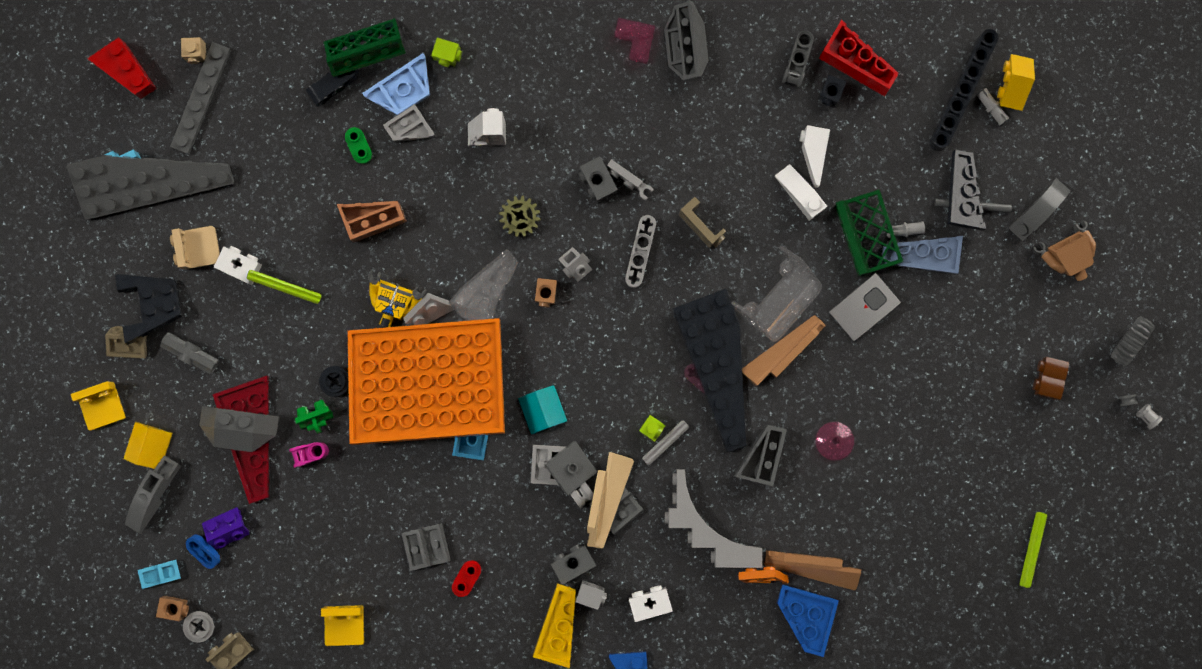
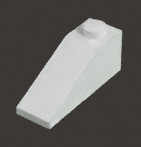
M807 125L805 131H801L800 141L803 142L802 150L813 188H818L820 186L830 129Z
M790 164L775 175V178L809 221L827 207L817 192Z

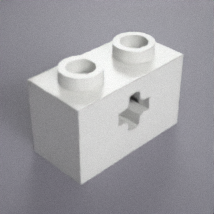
M230 246L229 249L223 247L214 268L252 285L253 281L248 280L246 277L249 270L259 272L262 264L257 262L258 258L250 254L245 257L240 254L241 250ZM236 261L242 263V266L235 265Z
M661 585L650 588V592H634L631 594L632 597H629L635 622L672 612L666 587L662 588ZM647 598L656 601L653 603V607L644 605L647 602Z

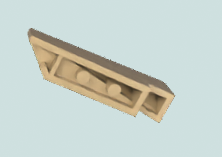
M609 452L606 471L598 470L587 526V533H590L588 547L604 548L634 462L631 458Z

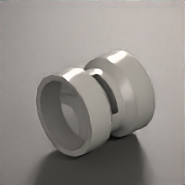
M586 482L580 485L578 490L570 493L580 508L585 506L588 500H593L594 493Z

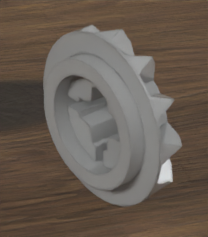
M202 611L189 614L183 623L185 636L197 643L209 639L213 635L215 628L213 618L208 613ZM203 620L202 627L205 630H199L198 632H196L197 627L194 623L198 624Z

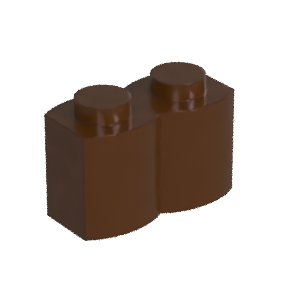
M1044 357L1043 360H1040L1037 367L1039 378L1035 379L1033 384L1035 395L1053 400H1061L1069 362L1050 357Z

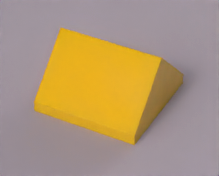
M135 422L123 459L136 465L155 469L163 456H166L173 433Z

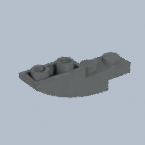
M163 456L154 471L149 469L132 500L125 521L126 526L139 534L143 532L163 502L160 498L181 468L180 464Z

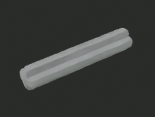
M685 421L677 424L643 456V461L650 465L689 429L688 424Z

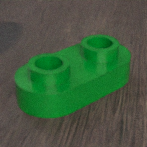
M357 127L348 129L345 133V140L354 160L362 165L369 163L372 159V151L364 133ZM352 134H357V139L352 140ZM360 151H365L363 157H359Z

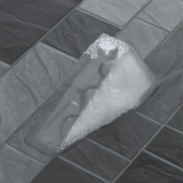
M506 249L464 284L449 301V304L458 315L467 321L493 319L496 313L494 309L498 300H502V291L505 285L510 282L518 261Z

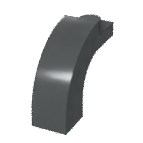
M1055 178L1042 191L1036 201L1010 225L1009 229L1023 241L1058 208L1070 190Z

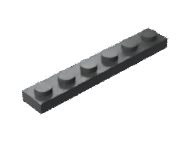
M214 42L211 43L170 145L171 148L190 155L230 55V48Z

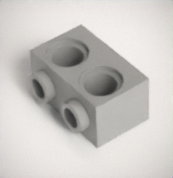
M582 580L576 602L598 610L599 606L604 605L607 593H604V587Z

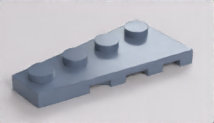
M963 236L897 243L903 263L893 266L958 274ZM888 249L884 259L890 262L898 260L896 252Z

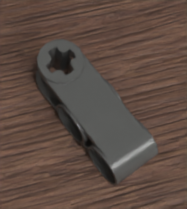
M801 31L796 37L782 83L788 82L797 85L798 88L801 87L814 40L811 32ZM806 37L809 40V44L802 45L799 38ZM795 55H800V56H802V57H803V62H802V63H797V62H795L794 56H795Z

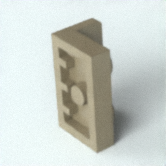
M121 326L112 327L105 335L106 354L112 357L146 358L147 336L139 337L132 344L126 345L123 328Z
M231 632L222 640L224 642L223 645L220 647L216 645L208 652L209 657L205 660L211 662L216 669H232L254 649L240 632L234 635Z

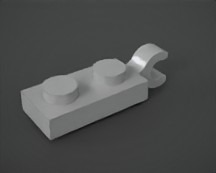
M612 159L608 163L607 169L611 176L616 179L620 177L625 181L623 183L631 190L634 188L639 190L640 197L643 200L648 199L643 194V191L649 190L653 192L654 189L651 186L644 184L642 180Z

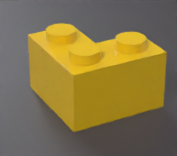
M1011 54L1009 61L1004 63L1003 72L1005 74L1003 82L1005 83L1003 87L1000 86L997 98H1000V106L1022 111L1035 80L1034 59Z

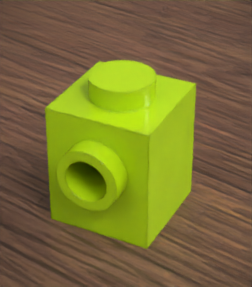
M437 38L431 56L433 60L439 61L438 64L449 67L450 65L455 66L456 61H460L462 51L459 44Z

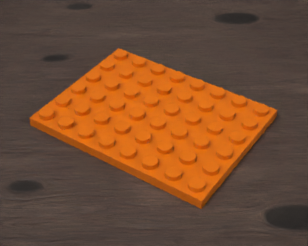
M499 318L348 331L349 440L351 445L505 434L501 325Z

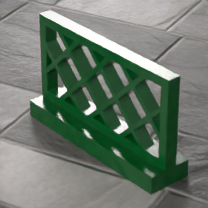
M395 18L323 41L327 64L333 77L406 53ZM380 35H385L382 39L378 38ZM344 46L348 47L345 51L341 50Z
M880 190L835 203L858 277L903 263ZM877 195L879 201L876 209L866 204L868 198ZM856 202L862 205L858 215L850 211L848 204ZM864 207L874 211L870 221L859 216ZM876 213L884 216L885 222L882 227L872 222ZM857 219L868 223L864 233L856 229L855 223ZM870 225L880 229L876 239L865 234ZM882 231L890 234L891 240L888 245L878 240ZM863 237L874 241L870 251L862 248L861 241ZM876 243L886 247L882 257L871 252ZM890 249L896 252L898 260L890 262L884 259L887 250ZM869 255L880 259L876 267H868L867 259Z

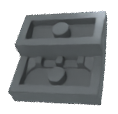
M624 488L610 528L614 535L619 533L644 511L626 488Z
M442 523L401 533L410 571L451 561Z

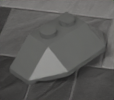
M693 1L674 5L673 12L664 29L668 67L684 81L701 77L709 61L705 24Z
M202 406L200 427L213 447L254 452L277 436L279 416Z

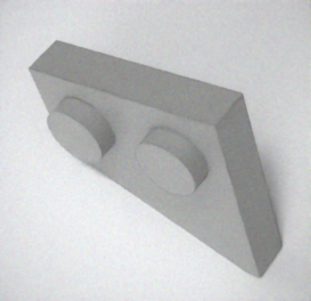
M427 293L403 319L409 325L428 324L453 311L456 307L451 301Z

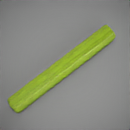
M254 270L248 271L246 277L248 280L316 304L320 302L321 294Z
M1037 512L1035 515L1019 583L1020 586L1030 588L1046 524L1047 514Z

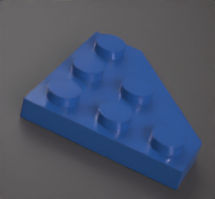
M782 584L777 604L801 647L807 653L824 657L839 600Z

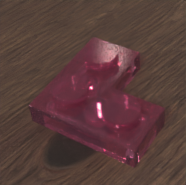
M618 18L614 38L632 41L629 60L647 64L655 26Z

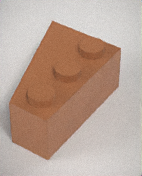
M398 201L337 204L352 242L362 240L407 222Z

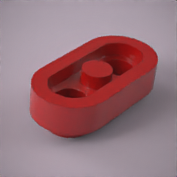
M469 560L462 566L452 584V591L456 596H467L481 574V566L477 561ZM469 567H473L475 569V572L473 574H470L468 572ZM464 584L465 590L460 591L458 585Z

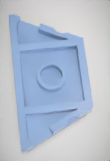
M422 53L362 94L365 98L396 115H399L414 104H418L430 96L425 55Z

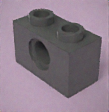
M600 156L580 166L581 172L578 174L583 183L587 182L590 188L587 192L592 200L595 199L599 203L618 193V189ZM599 176L603 181L601 184L595 185L592 183V178Z
M579 543L570 548L571 552L564 556L561 553L553 558L554 562L551 563V566L562 585L596 566L586 545L581 546ZM569 558H576L578 566L570 568L567 565Z

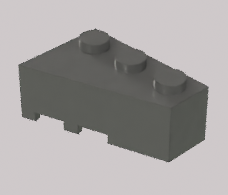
M766 425L734 477L773 486L787 429Z

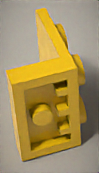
M107 381L71 394L73 402H79L88 430H94L126 418L114 382Z
M363 605L325 606L321 608V617H324L326 646L364 644Z

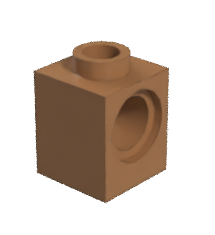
M537 279L535 302L539 303L540 307L550 308V304L555 305L557 280ZM543 289L551 290L549 298L541 297L540 293Z
M169 596L160 597L156 617L175 621L183 620L189 611L188 600ZM171 604L177 606L178 611L176 614L170 611Z

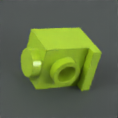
M649 415L639 432L655 442L665 425Z

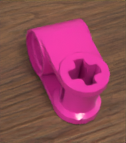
M316 442L289 449L294 458V468L326 458L329 453L328 446L323 442ZM316 446L322 448L320 456H317L314 452Z

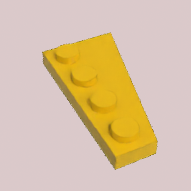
M560 584L556 585L533 653L534 658L570 668L576 589Z

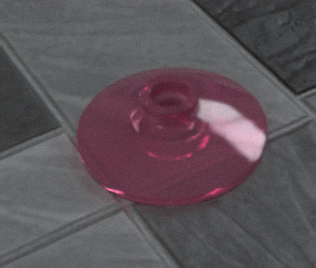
M830 422L819 429L815 442L819 453L823 457L830 460H841L852 451L854 437L846 425L840 422ZM835 437L839 439V443L837 445L833 444L832 442L833 438Z

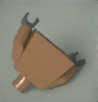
M1086 221L1081 222L1083 228H1080L1078 223H1075L1073 228L1077 233L1048 247L1047 252L1043 242H1039L1042 250L1038 251L1036 247H1033V252L1037 255L1041 254V258L1055 271L1069 276L1075 275L1077 281L1086 279L1087 273L1085 269L1093 265L1096 249L1095 240L1091 233L1086 230L1088 226Z

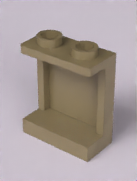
M694 197L680 210L679 216L709 248L713 245L716 248L724 241L726 230L723 228L717 235H714L694 213L700 204L698 199Z

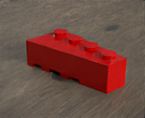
M841 20L819 59L885 96L899 73L882 57L876 55L872 51L873 49L859 39V35L854 31L852 32L846 26L847 24Z

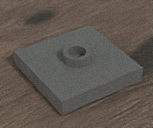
M576 441L571 442L544 464L566 495L572 493L597 472Z

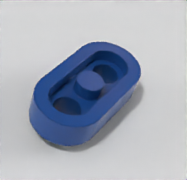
M195 534L187 539V550L204 567L212 569L220 563L219 553L203 537Z

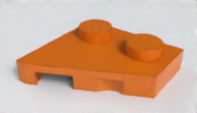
M764 567V570L757 571L756 568H747L745 572H739V580L745 583H771V581L789 583L788 575L775 570V567Z

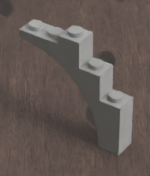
M676 469V473H673L672 483L676 485V493H672V504H676V508H668V512H665V524H668L669 528H691V531H688V543H691L692 548H714V551H711V563H714L715 567L762 568L761 547L746 546L730 541L716 533L705 523L690 499L686 486L685 469Z

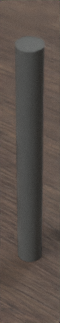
M935 198L934 206L949 207V200ZM980 202L983 210L1010 213L1012 211V205Z

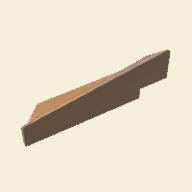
M812 316L742 368V373L755 386L769 373L776 378L826 325L817 316Z
M766 550V567H775L777 570L843 588L856 590L861 575V569L842 567L843 560L840 558Z

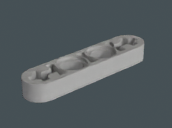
M650 215L643 216L638 224L625 278L626 284L631 288L639 287L643 280L656 227V220ZM647 219L653 224V226H649L647 232L651 233V236L645 233L639 234L640 230L644 232L645 225L642 222H646ZM641 237L647 238L648 246L641 248L637 243L638 239ZM635 256L643 257L644 263L641 266H636L633 263ZM631 267L636 270L642 269V273H637L639 282H635V284H631V280L628 279L634 273V270L630 271Z

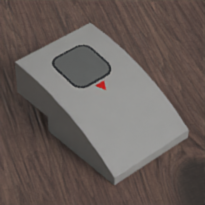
M875 273L829 313L851 339L855 341L901 302Z

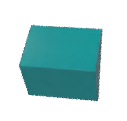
M554 385L518 398L531 434L567 421Z

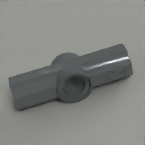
M169 332L161 341V348L178 356V359L191 366L194 365L209 374L216 370L220 361L202 351V348L189 341L186 342Z

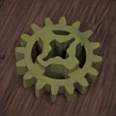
M514 196L513 202L509 199L507 200L508 206L502 205L504 212H499V215L503 218L499 221L500 223H505L502 228L503 230L509 229V235L515 232L516 238L519 237L520 233H522L523 237H526V232L533 234L532 228H538L535 222H540L541 220L539 217H536V215L540 214V210H535L537 204L531 205L532 200L530 198L525 201L524 196L520 200ZM515 205H522L520 208H513ZM529 209L532 211L533 219L527 215ZM521 213H523V217L525 218V220L519 219V221H517V217L515 216V214L520 215ZM508 214H509V215L512 217V219H513L512 222H511V225L508 223V220H507V215H508ZM522 225L528 226L524 229H518Z

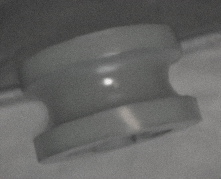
M1137 395L1120 396L1119 399L1122 401L1120 406L1138 404V401L1135 400Z

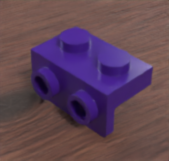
M238 507L202 523L207 543L214 549L223 548L227 544L241 540L249 535V530L244 525L241 511Z

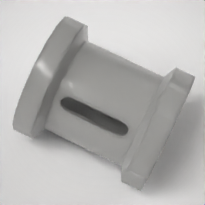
M1149 404L1142 407L1136 414L1137 417H1141L1149 429H1153L1163 419L1151 409Z

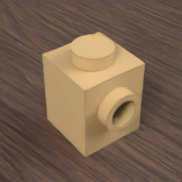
M200 37L181 38L182 58L190 64L204 62L206 58V43Z

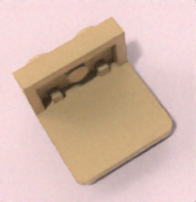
M207 226L186 231L179 228L172 230L170 241L171 245L175 248L176 254L173 255V259L178 268L186 270L216 263L220 252L215 227Z

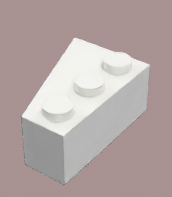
M491 108L468 123V146L506 145V122L503 112L499 111V109Z

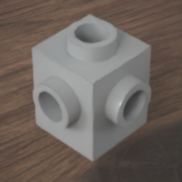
M573 247L558 259L565 267L563 272L569 278L573 277L577 282L592 270L588 265L590 260L584 253L579 254Z

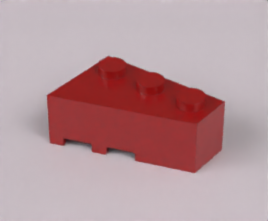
M119 37L87 58L140 99L157 89L127 44Z

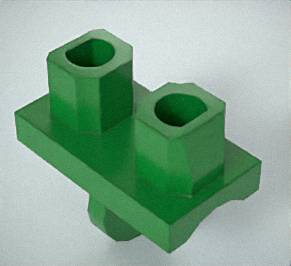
M323 400L314 403L316 411L309 413V409L304 406L297 409L295 421L301 430L307 428L308 431L315 430L317 434L322 433L321 427L327 425L326 421L334 418L332 411Z

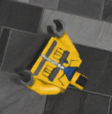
M370 271L368 275L370 299L375 311L383 314L380 321L382 326L391 327L393 318L403 320V317L427 293L426 289L419 293V286L411 291L383 280L379 282L381 273L378 272L377 277H373L372 271Z

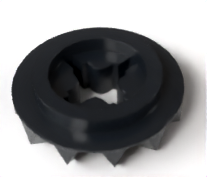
M339 366L326 368L319 378L321 390L332 397L344 394L349 388L346 370ZM339 376L338 382H340L341 386H332V381L328 377L336 378Z

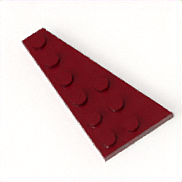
M264 376L212 394L217 408L269 415V376ZM269 441L254 452L231 449L249 504L268 498Z

